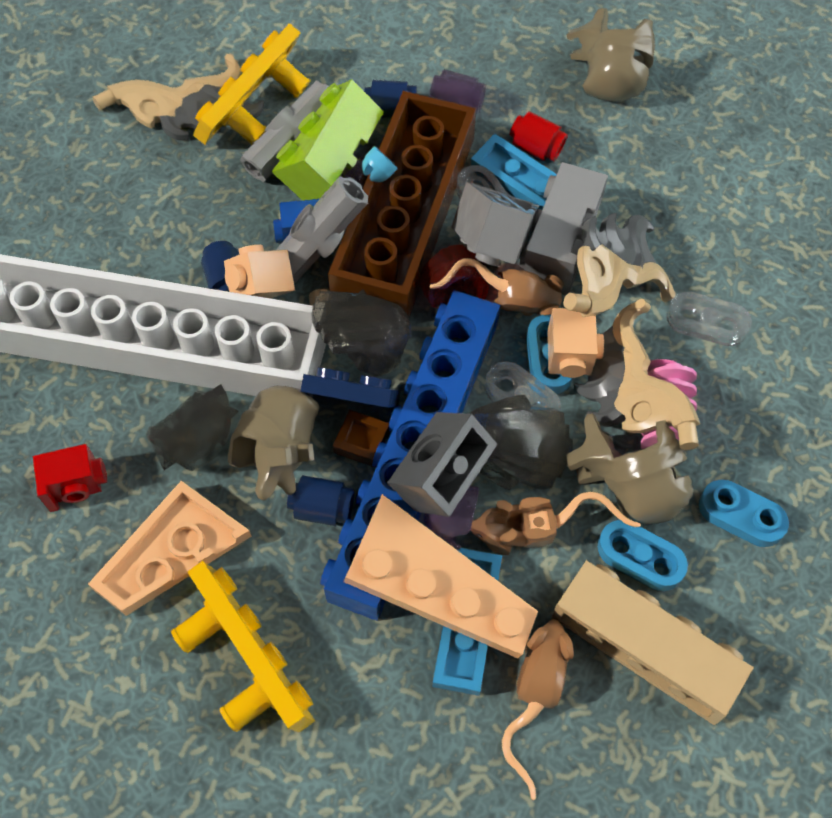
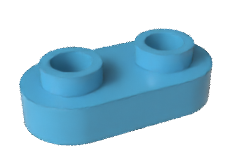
M540 315L530 322L526 336L531 381L539 391L545 394L556 395L566 391L571 385L573 378L564 377L561 374H556L558 376L557 379H549L545 376L549 372L548 343L542 342L540 338L548 337L551 315Z
M721 479L709 483L699 498L700 512L707 521L756 546L771 547L777 544L788 531V516L781 506L732 481ZM718 496H727L731 501V505L721 503ZM760 516L769 517L773 525H765L761 521Z
M621 520L610 522L601 532L597 547L602 560L609 566L658 591H669L677 587L685 577L688 568L685 554L679 547L642 527L629 526ZM617 541L623 542L627 546L628 551L619 553L613 548L612 543ZM654 564H664L668 568V574H658L654 569Z

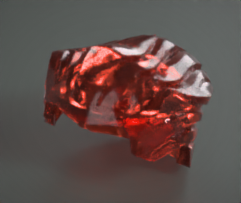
M449 245L448 248H442L426 263L420 272L419 284L432 307H438L437 305L440 306L441 303L448 304L453 290L486 299L489 287L492 285L485 281L479 271L472 266L461 267L444 286L436 289L430 288L431 284L441 281L457 261L464 258L477 260L475 258L476 253L467 250V247L463 245ZM479 261V262L482 263L485 267H487L486 263H484V262H482V261Z

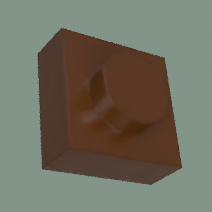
M349 409L333 444V452L373 467L372 463L380 442L385 443L389 434V423Z

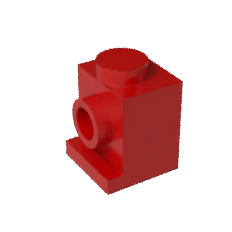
M87 444L33 456L37 496L50 512L59 510L58 502L78 503L88 499L91 494L102 492L101 484L107 483V473L103 459L101 457L95 458Z

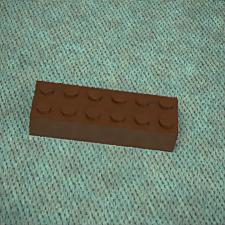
M402 92L379 148L398 169L390 178L383 182H372L369 178L370 174L368 175L363 187V191L368 195V203L347 226L328 273L331 301L405 321L409 320L474 141L476 108L411 92Z

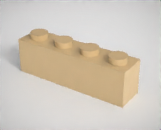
M586 560L557 603L551 618L558 619L563 626L714 726L725 718L754 667L743 661V655L735 648L724 643L717 644L701 634L699 626L691 620L682 616L674 617L660 608V603L649 593L642 590H632L621 583L618 575L608 567L601 564L595 566Z

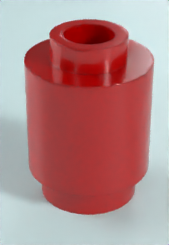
M528 111L524 117L518 115L509 133V136L513 137L512 145L542 161H545L547 158L553 162L556 161L562 152L568 138V134L561 131V126L531 111Z

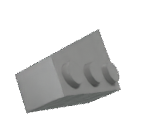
M562 162L557 175H550L544 192V198L547 200L543 210H537L531 230L533 234L529 244L524 246L519 267L525 268V271L537 274L542 279H545L547 275L557 276L564 283V287L561 290L563 295L571 292L578 272V249L584 246L581 236L582 226L584 222L597 216L604 196L608 175Z
M466 182L451 228L460 236L459 241L468 245L467 250L476 253L475 258L493 266H499L501 260L515 264L524 249L539 205Z

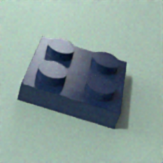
M320 367L317 368L316 375L303 374L300 392L388 408L396 407L399 404L401 390L391 389L392 380L361 375L360 382L358 383L349 381V372Z

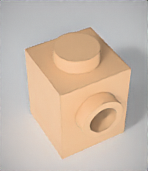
M250 245L239 248L238 256L224 261L225 281L229 287V292L271 299L295 291L288 250L264 251L263 245Z
M553 308L548 326L549 374H561L568 378L591 375L596 359H602L604 353V335L597 333L596 316L582 317L580 312L570 311L565 308Z

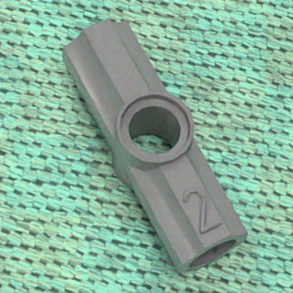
M316 80L291 107L285 106L265 128L266 132L244 152L240 161L252 177L264 183L273 174L272 170L279 162L276 158L278 152L290 140L295 141L301 133L298 129L301 121L310 112H316L321 106L322 102L319 98L329 87L327 84Z
M339 176L314 206L307 205L294 221L290 234L276 249L288 250L293 282L296 283L320 256L326 258L335 250L344 234V229L367 205L368 195L363 191L361 185L351 177L343 178Z

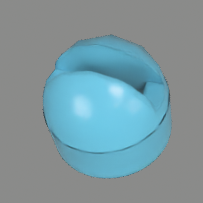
M375 146L366 154L362 161L363 173L365 175L370 174L369 178L372 182H383L390 178L398 169Z

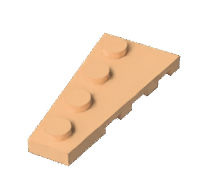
M383 494L344 579V582L517 659L524 653L538 613L535 608Z

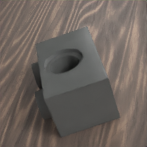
M436 412L387 483L414 511L450 517L497 446V443L472 414Z

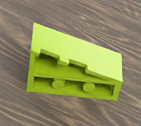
M352 79L340 85L333 83L322 93L319 98L322 102L321 106L316 112H310L298 126L301 133L295 141L290 140L276 156L279 162L272 170V173L301 200L320 199L339 178L345 166L349 170L354 168L358 159L353 153L360 144H367L384 113Z

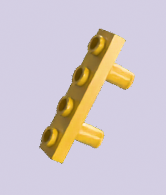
M289 23L280 34L274 30L262 45L264 51L259 56L254 53L251 54L240 69L242 72L237 80L230 77L218 92L220 98L214 104L207 101L195 116L198 125L193 134L194 137L206 145L222 126L226 127L229 125L252 145L266 132V126L245 110L243 104L264 80L272 77L293 94L296 99L302 94L311 80L306 78L286 60L287 55L292 51L301 34L294 26Z
M203 560L187 571L205 600L203 602L205 606L171 630L174 640L184 652L190 653L222 629L226 631L254 675V683L219 708L222 717L233 731L238 732L269 707L276 709L288 729L299 733L315 722V719L308 710L313 705L310 696L297 680L291 684L282 671V668L287 665L286 660L271 641L265 645L257 633V630L262 625L252 609L247 604L240 607L232 595L237 590V586L229 574L222 567L215 570Z

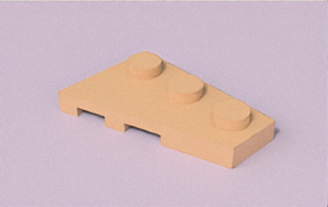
M180 481L88 585L127 616L189 577L187 571L202 560L209 564L252 536L246 527L183 481Z

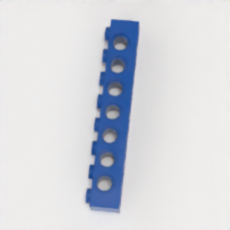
M453 290L448 304H440L434 320V326L437 327L433 338L429 336L425 338L420 351L419 359L422 360L419 371L412 370L407 379L404 394L408 396L403 407L397 405L392 413L389 422V430L392 433L387 444L380 442L375 452L372 466L376 470L371 481L364 480L359 488L356 497V505H359L356 516L354 520L348 518L342 527L338 544L342 545L336 560L329 559L324 568L320 584L325 586L324 592L328 603L370 619L379 620L386 600L345 583L344 579L382 494L419 521L422 512L414 511L387 482L410 451L404 445L411 441H417L436 412L463 413L498 327L501 305ZM462 338L466 341L459 343L454 342L451 339ZM440 371H446L451 373L452 375L449 377H440L436 375V373ZM424 406H434L438 409V411L434 413H425L421 411L420 408Z

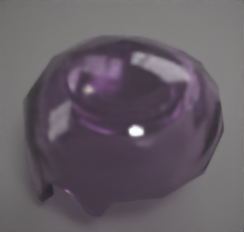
M470 486L450 517L425 513L424 526L453 548L460 550L461 546L456 544L457 536L466 535L470 531L478 501L479 488Z

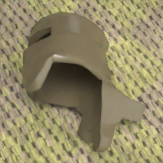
M600 8L595 13L592 21L570 30L567 34L568 40L579 38L582 44L581 49L575 50L570 55L571 59L588 61V74L583 83V89L588 95L606 101L618 102L637 97L647 87L649 69L654 61L655 38L653 22L649 19H643L635 29L609 30L607 27L608 10L607 8ZM634 51L639 52L641 55L634 56Z
M277 385L260 391L249 409L241 415L231 437L228 463L237 468L257 467L258 479L255 493L263 501L271 497L276 485L281 487L287 495H292L296 491L293 472L304 461L314 460L313 444L309 442L319 405L309 394L300 392L301 389Z
M595 414L586 415L584 419L586 438L583 445L566 454L568 467L570 470L576 469L579 484L605 480L608 488L616 496L620 512L628 519L641 525L664 523L675 518L681 509L689 504V499L693 496L694 489L689 475L678 476L676 474L675 466L683 463L687 457L680 448V443L676 439L674 432L668 427L666 420L656 422V444L637 452L622 455L614 449L613 437L601 430Z

